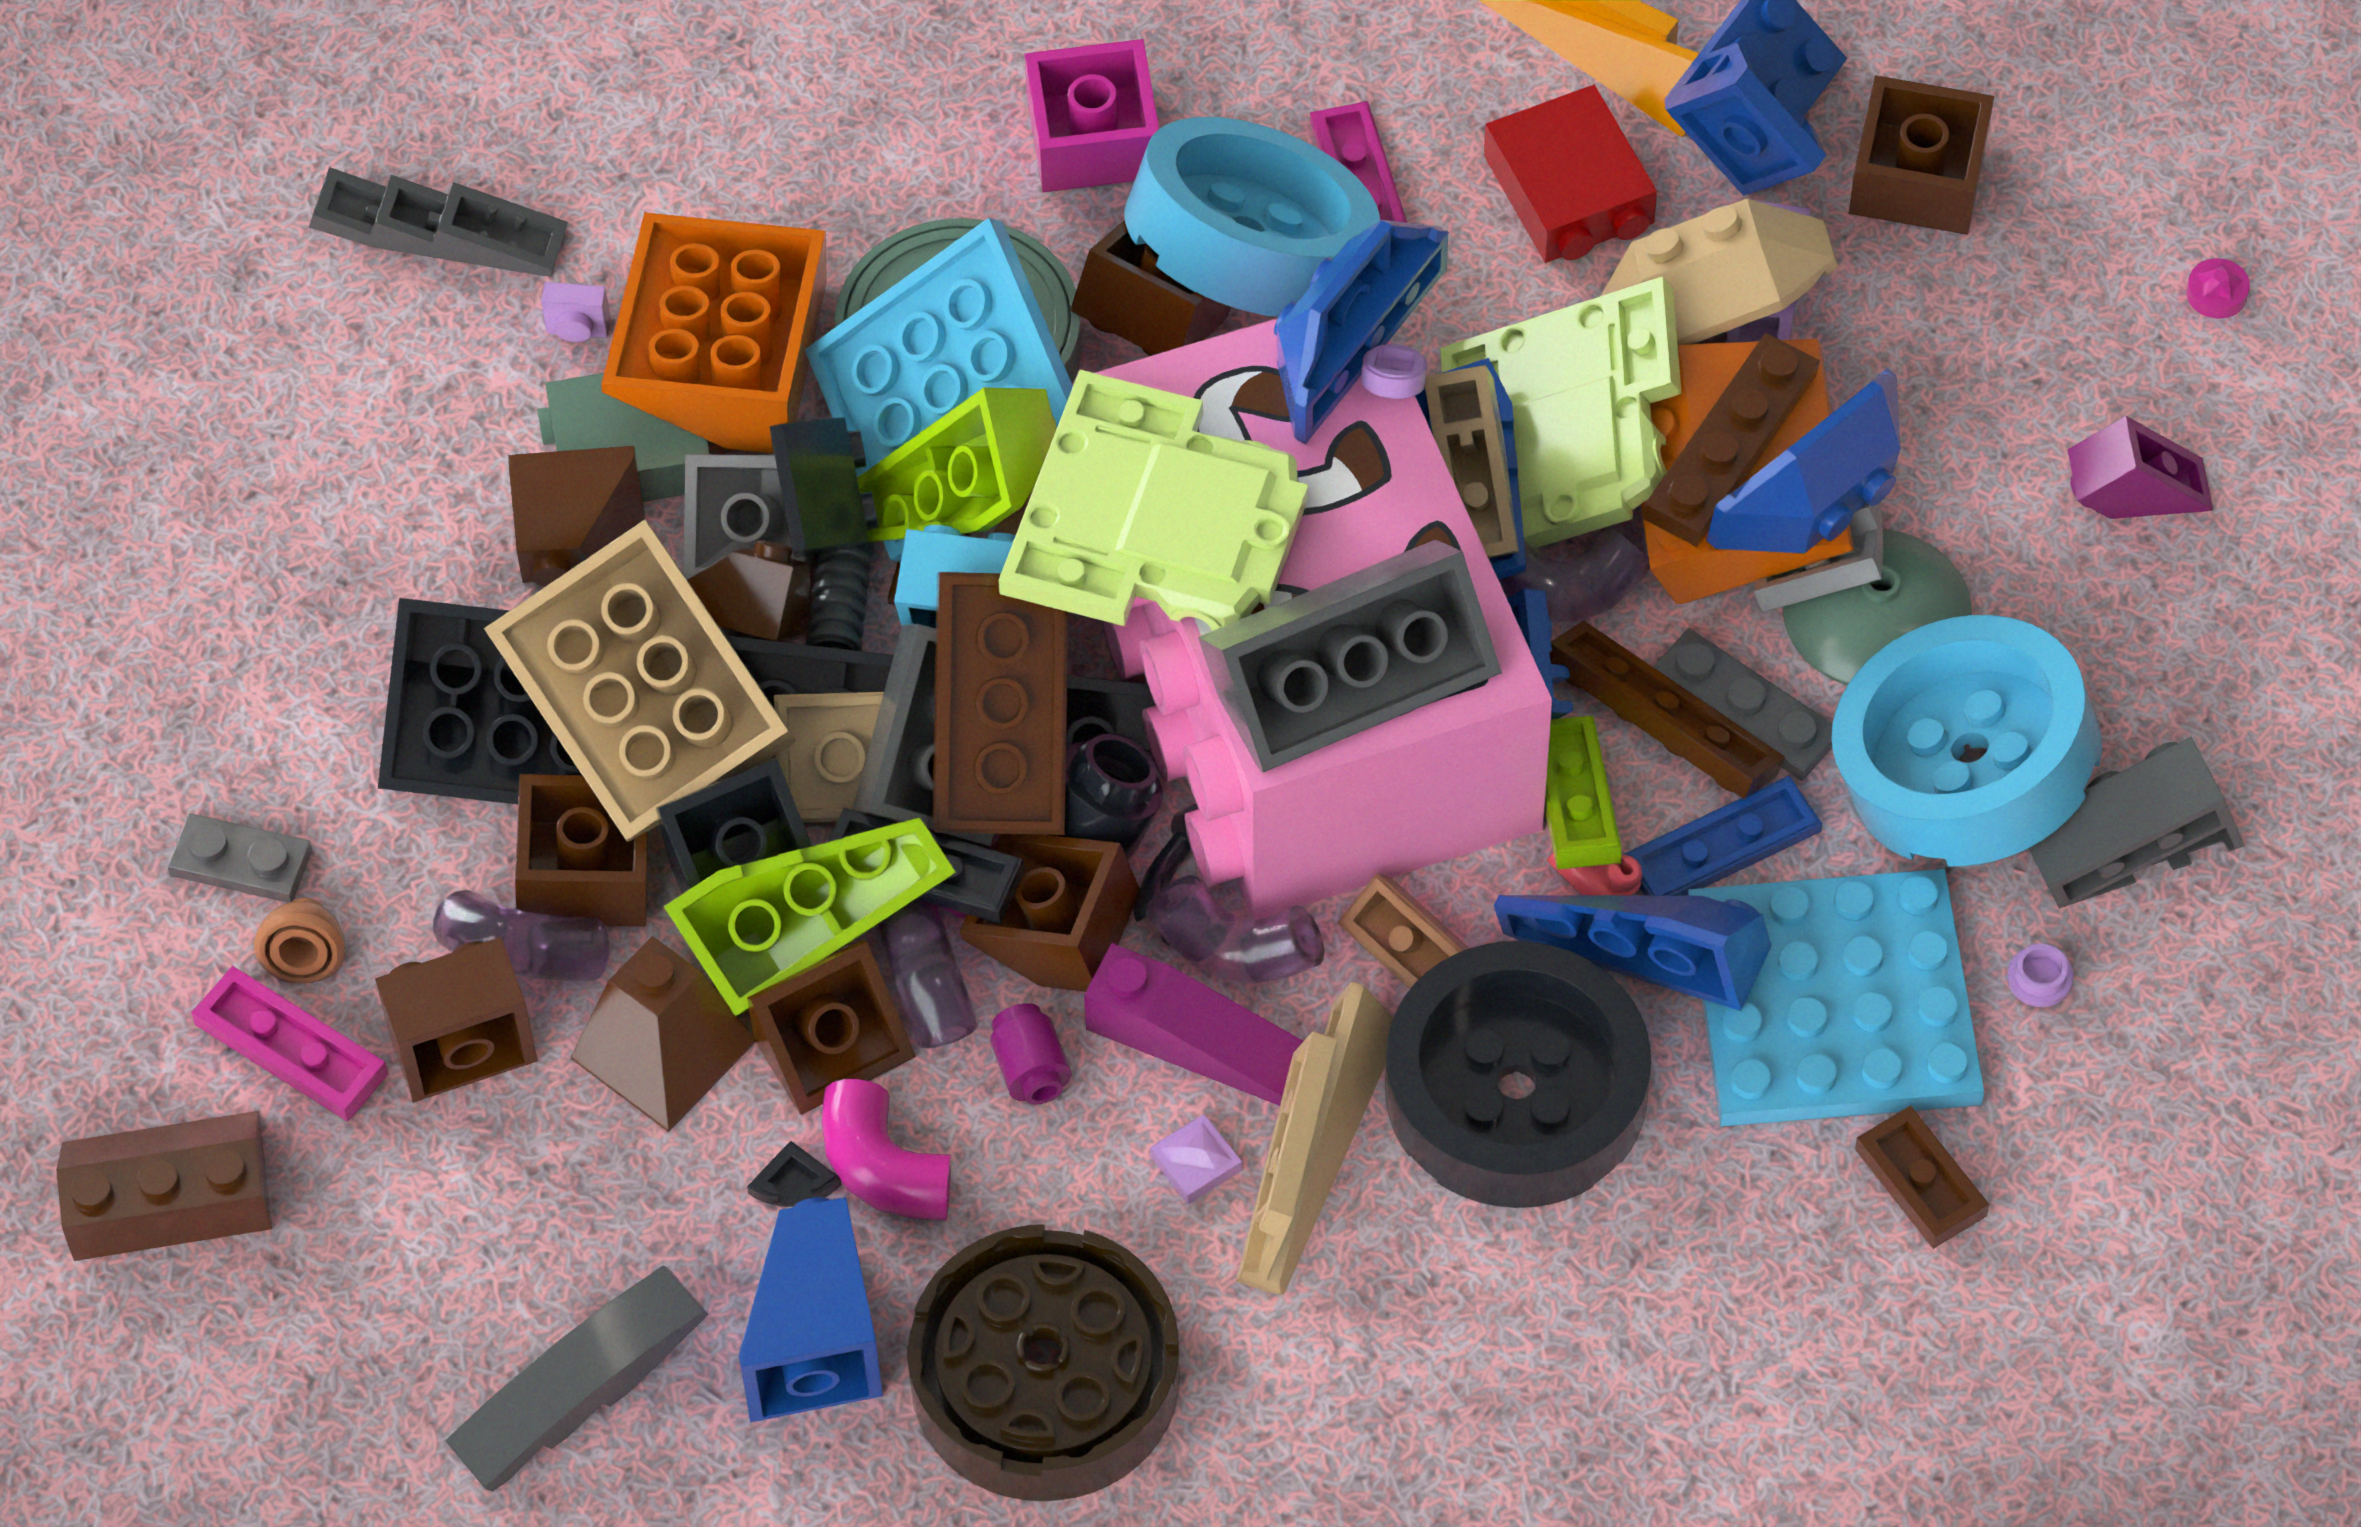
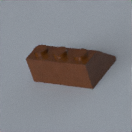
M259 1111L65 1141L61 1144L56 1169L61 1225L74 1261L272 1229Z

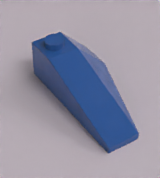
M1499 895L1494 904V909L1504 935L1519 941L1538 942L1566 949L1590 960L1601 968L1738 1011H1742L1771 948L1763 914L1759 913L1751 905L1736 899H1728L1722 902L1705 896Z

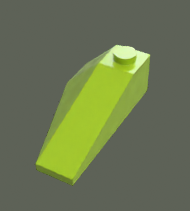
M983 387L857 477L859 492L872 491L879 528L867 530L869 542L905 539L906 529L924 531V527L928 525L949 526L959 530L962 534L984 532L1020 509L1035 487L1057 429L1046 389Z
M916 818L831 842L719 870L663 907L735 1017H738L749 1010L747 997L833 955L956 872L921 818Z

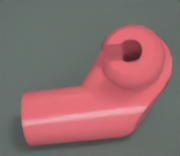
M1554 852L1546 860L1580 895H1632L1641 886L1642 868L1639 862L1632 856L1621 855L1620 864L1558 870Z

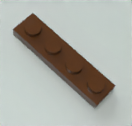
M1765 332L1645 503L1642 519L1698 547L1709 531L1715 505L1739 488L1816 377L1820 360Z
M1581 621L1551 641L1550 662L1551 664L1564 665L1568 668L1570 678L1566 679L1568 683L1585 690L1611 708L1619 718L1633 723L1661 742L1669 752L1683 757L1711 776L1723 789L1734 792L1745 800L1777 777L1785 760L1784 755L1586 621Z

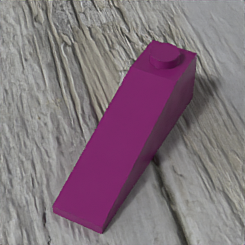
M1111 943L1084 994L1086 1030L1280 1106L1293 1053L1303 1043V1040L1176 968Z

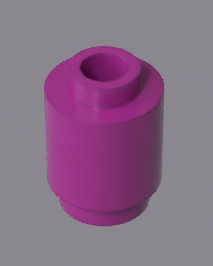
M1032 1003L1017 1004L1001 1011L991 1023L993 1033L990 1037V1043L1010 1096L1018 1101L1026 1100L1029 1104L1033 1105L1044 1104L1054 1100L1062 1093L1063 1087L1070 1081L1072 1072L1051 1018L1043 1014L1039 1006Z

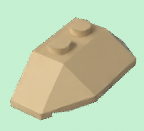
M1746 198L1728 206L1715 208L1707 214L1673 227L1657 230L1649 236L1631 242L1601 296L1663 277L1673 288L1678 345H1691L1786 309L1809 291L1821 275H1829L1839 266L1824 220Z

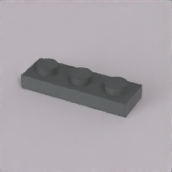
M1690 628L1682 634L1653 666L1784 755L1785 760L1781 768L1801 781L1808 776L1832 749L1833 723Z

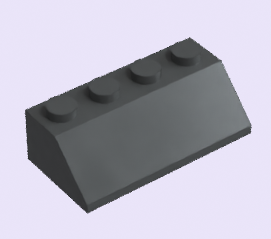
M1436 539L1198 637L1218 697L1257 767L1262 772H1266L1502 673L1463 552Z

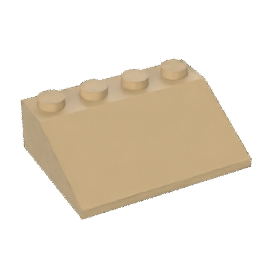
M643 520L484 628L627 842L659 825L656 807L768 761L796 742L794 736L646 520Z

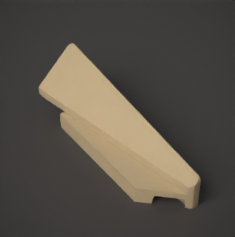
M1351 981L1332 1003L1325 1034L1312 1031L1293 1053L1236 1282L1266 1292L1284 1295L1386 1066L1387 1038L1393 1017L1362 984Z

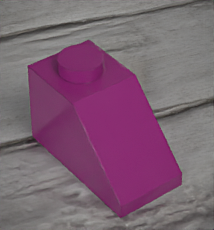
M2124 416L2067 449L2072 471L2070 485L2077 501L2083 506L2091 508L2110 519L2213 510L2203 458L2128 416Z

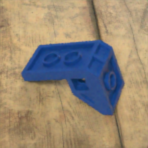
M1740 0L1665 97V110L1743 196L1812 173L1826 157L1816 130L1804 116L1848 58L1796 0Z

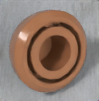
M299 898L278 906L264 918L254 939V951L261 966L274 977L292 983H312L329 978L338 971L345 956V939L337 919L318 901L311 898Z

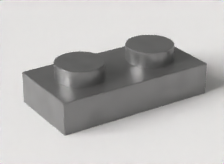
M189 813L168 864V870L172 877L289 903L295 897L312 853V846L310 840Z

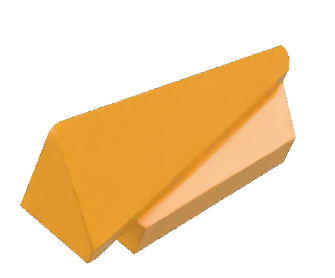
M1479 0L1681 137L1686 135V132L1665 110L1664 100L1699 54L1677 45L1678 19L1639 0Z

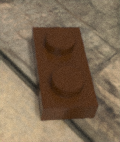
M1911 1105L1857 1137L1856 1152L1933 1249L1987 1217L1990 1204Z

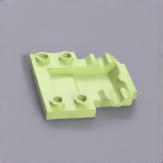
M1663 277L1440 347L1442 372L1489 358L1512 402L1525 551L1633 519L1632 510L1649 499L1668 472L1663 464L1660 448L1666 445V438L1651 421L1650 403L1682 394L1674 294L1672 286Z
M1079 370L1001 572L999 592L1005 596L1125 626L1136 597L1157 602L1167 616L1170 617L1169 620L1180 622L1184 617H1194L1206 622L1211 630L1214 631L1247 617L1259 603L1271 604L1308 501V484L1298 482L1297 461L1291 454L1273 449L1257 441H1240L1197 432L1203 417V400Z

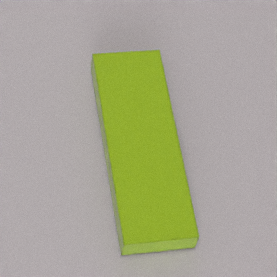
M1594 716L1551 719L1545 812L1557 870L1621 863L1622 847Z

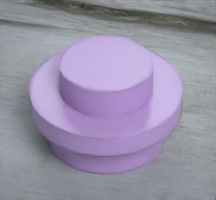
M2038 943L2019 951L2012 958L2008 968L2007 981L2011 992L2023 1003L2034 1007H2050L2060 1003L2067 997L2072 988L2074 975L2070 962L2058 948L2049 944Z

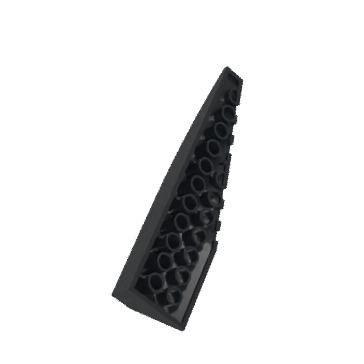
M399 598L377 789L518 805L519 774L582 775L484 629L510 610ZM725 635L773 707L774 695L884 692L894 657L892 654ZM1067 675L1066 749L1074 743L1091 740L1098 735L1113 734L1130 739L1145 750H1150L1144 730L1142 711L1156 704L1148 684Z

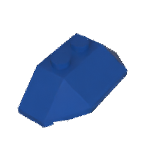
M1381 220L1350 239L1334 259H1324L1316 269L1310 282V288L1298 303L1291 301L1284 307L1276 321L1274 335L1277 336L1278 370L1295 439L1306 445L1360 378L1364 355L1369 350L1380 345H1386L1447 270L1448 231L1434 225Z
M1886 368L1867 386L1758 471L1733 493L1731 492L1718 502L1714 508L1706 541L1715 549L1806 553L1823 538L1828 541L1837 538L1847 528L1854 513L1866 503L1870 506L1879 504L1896 483V477L1893 475L1900 452L1897 375L1889 368Z

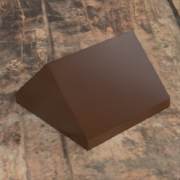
M861 940L747 997L755 1042L800 1115L823 1104L825 1089L831 1083L844 1079L869 1081L916 1057L870 947L865 940Z

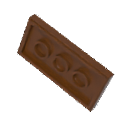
M937 572L932 832L1064 835L1068 612L1000 594L999 578L1001 573Z

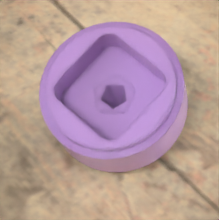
M1397 344L1380 345L1369 350L1364 355L1361 382L1368 391L1381 397L1391 399L1413 397L1421 393L1425 387L1427 361L1418 351L1410 347Z

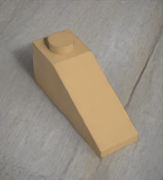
M1486 365L1426 376L1425 390L1433 437L1488 558L1519 553L1504 436L1493 376Z

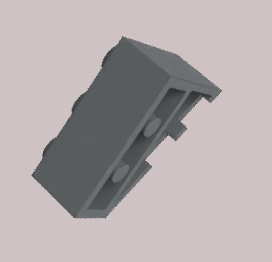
M2189 737L2179 743L2168 742L2154 748L2147 754L2145 760L2121 772L2110 771L2093 779L2084 790L2086 798L2076 812L2055 832L2028 849L2060 909L2134 884L2136 880L2133 873L2145 867L2168 860L2172 870H2176L2192 864L2187 853L2220 842L2225 844L2228 852L2245 845L2219 787L2193 738Z

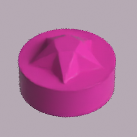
M2221 258L2207 259L2192 269L2186 289L2187 299L2190 305L2204 316L2216 319L2228 318L2236 315L2244 308L2248 298L2250 281L2244 269L2238 264Z

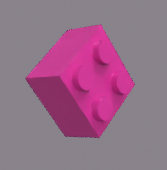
M1144 39L1024 53L1027 101L1042 193L1135 181L1147 145L1153 134L1159 130Z

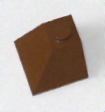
M634 446L508 455L516 550L523 583L535 582L539 586L546 587L645 520Z
M756 540L754 548L749 547L733 551L688 579V582L720 627L773 641L803 634L808 630V621L811 618L810 563L792 559L793 549L791 547L774 542Z
M652 936L608 980L571 1055V1060L666 1131L670 1132L754 1045L755 1039L738 1017H735L730 1007L703 973Z

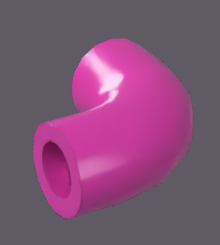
M844 1079L827 1086L824 1092L822 1110L825 1152L828 1161L846 1189L877 1211L911 1219L947 1221L951 1182V1155L916 1153L904 1150L895 1144L889 1137L887 1126L890 1096L888 1091L881 1085L860 1079Z

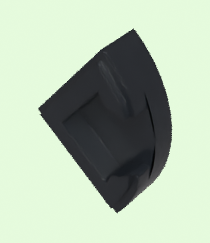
M790 1141L747 1186L749 1195L762 1202L775 1206L794 1207L796 1203L808 1198H825L841 1186V1180L838 1175ZM775 1202L794 1203V1204H781V1203H775Z

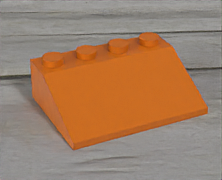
M644 212L601 382L602 393L726 449L774 454L769 426L797 421L809 366V359L805 349L814 343L827 285L826 230Z
M1817 338L1781 340L1820 360L1817 375L1740 486L1832 414L1822 348ZM1759 341L1678 345L1682 394L1650 403L1651 421L1666 438V445L1660 448V452L1667 471L1671 468ZM1645 501V502H1643V503L1641 504L1642 514H1643V510H1644L1645 503H1646L1647 501ZM1643 519L1650 570L1676 604L1688 603L1755 582L1758 579L1774 576L1854 550L1850 523L1832 541L1823 538L1806 553L1715 549L1706 541L1708 532L1698 547H1695Z

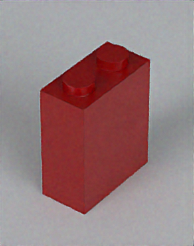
M1595 84L1485 124L1484 157L1545 263L1561 257L1565 260L1579 259L1589 253L1596 244L1616 237L1620 240L1636 238L1649 225L1655 223L1657 190Z

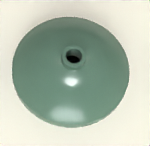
M1883 529V570L1881 579L1783 607V618L1787 633L1799 654L1817 671L1845 685L1849 684L1858 670L1872 656L1902 635L1936 621L1972 615V604L1967 585L1955 565L1942 552L1929 543L1912 535ZM1882 585L1890 590L1881 592L1873 589L1871 586Z

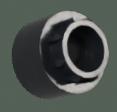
M1113 734L1098 735L1091 740L1080 741L1069 746L1066 749L1064 835L1054 836L1120 843L1127 860L1131 858L1137 851L1163 801V789L1157 777V766L1150 754L1134 741Z

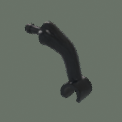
M1197 803L1178 811L1174 815L1171 822L1173 836L1147 869L1133 909L1135 921L1138 922L1148 916L1162 936L1161 939L1167 945L1176 941L1178 934L1175 929L1171 928L1158 908L1168 901L1166 892L1178 867L1191 850L1186 831L1185 814L1199 809Z

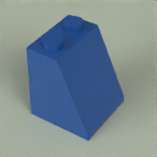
M813 1197L800 1201L792 1208L779 1210L739 1352L750 1423L883 1396L876 1338L846 1197L833 1200L824 1197Z

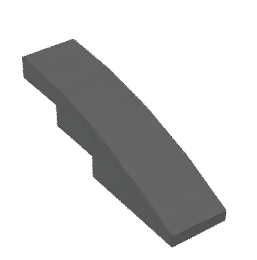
M329 167L309 228L379 249L540 276H551L568 222L453 182L449 194L391 175L386 187Z
M663 1265L607 1303L547 1349L495 1393L445 1441L485 1489L493 1492L510 1480L543 1446L553 1449L568 1438L602 1404L611 1407L625 1397L709 1314L673 1272Z

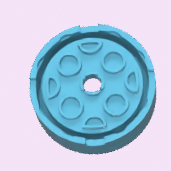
M1223 117L1186 118L1169 123L1157 130L1147 145L1124 210L1125 224L1130 237L1135 244L1147 243L1159 255L1156 267L1185 287L1219 303L1247 312L1279 317L1284 307L1291 301L1296 303L1300 301L1309 290L1311 279L1324 259H1334L1350 239L1380 221L1377 205L1368 189L1349 169L1327 153L1282 131L1248 121Z
M1968 615L1948 618L1921 626L1895 639L1872 656L1854 675L1839 700L1832 724L1831 738L1835 761L1856 812L1868 832L1886 848L1902 857L1913 860L1916 854L1945 859L1948 866H1971L1997 861L2024 851L2044 840L2060 828L2086 798L2083 789L2093 772L2094 766L2100 767L2102 757V736L2099 722L2080 669L2073 656L2063 644L2045 630L2033 624L2004 616ZM1969 744L1972 749H1987L1985 755L1977 761L1971 763L1958 761L1965 752L1963 746Z

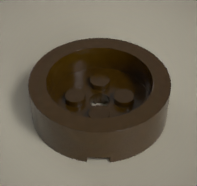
M1045 1224L1006 1229L979 1239L950 1258L937 1271L921 1294L914 1309L915 1317L907 1347L914 1410L922 1431L935 1452L954 1471L973 1484L990 1492L1020 1500L1059 1501L1077 1498L1101 1490L1125 1477L1137 1468L1161 1441L1175 1412L1179 1394V1340L1176 1318L1170 1300L1155 1275L1139 1258L1115 1241L1085 1229L1083 1235L1065 1231L1045 1230ZM1047 1339L1053 1341L1062 1349L1056 1365L1052 1363L1037 1364L1025 1359L1024 1353L1026 1348L1038 1340Z

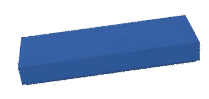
M1789 775L1757 790L1745 800L1740 798L1623 855L1632 856L1641 865L1643 873L1639 888L1644 896H1688V889L1705 888L1820 833L1822 822Z

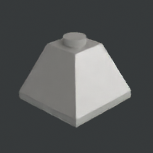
M685 454L683 574L687 580L733 551L749 547L754 548L756 540L774 542L792 548L774 455ZM815 555L797 558L796 560L810 563L811 572Z

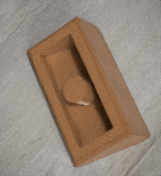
M1379 873L1374 876L1337 922L1409 989L1435 965L1454 954L1469 949L1465 943L1393 878Z

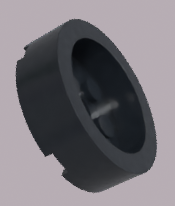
M1503 941L1476 946L1454 954L1435 965L1415 982L1404 996L1391 1022L1386 1047L1385 1099L1393 1131L1409 1157L1411 1156L1421 1168L1434 1177L1438 1184L1464 1198L1483 1204L1510 1208L1545 1206L1573 1198L1593 1188L1595 1183L1609 1174L1620 1162H1623L1638 1139L1647 1110L1651 1072V1049L1647 1029L1638 1008L1625 989L1601 967L1569 950L1538 942ZM1520 1072V1074L1526 1075L1533 1081L1535 1089L1525 1098H1509L1498 1088L1499 1081L1506 1075Z

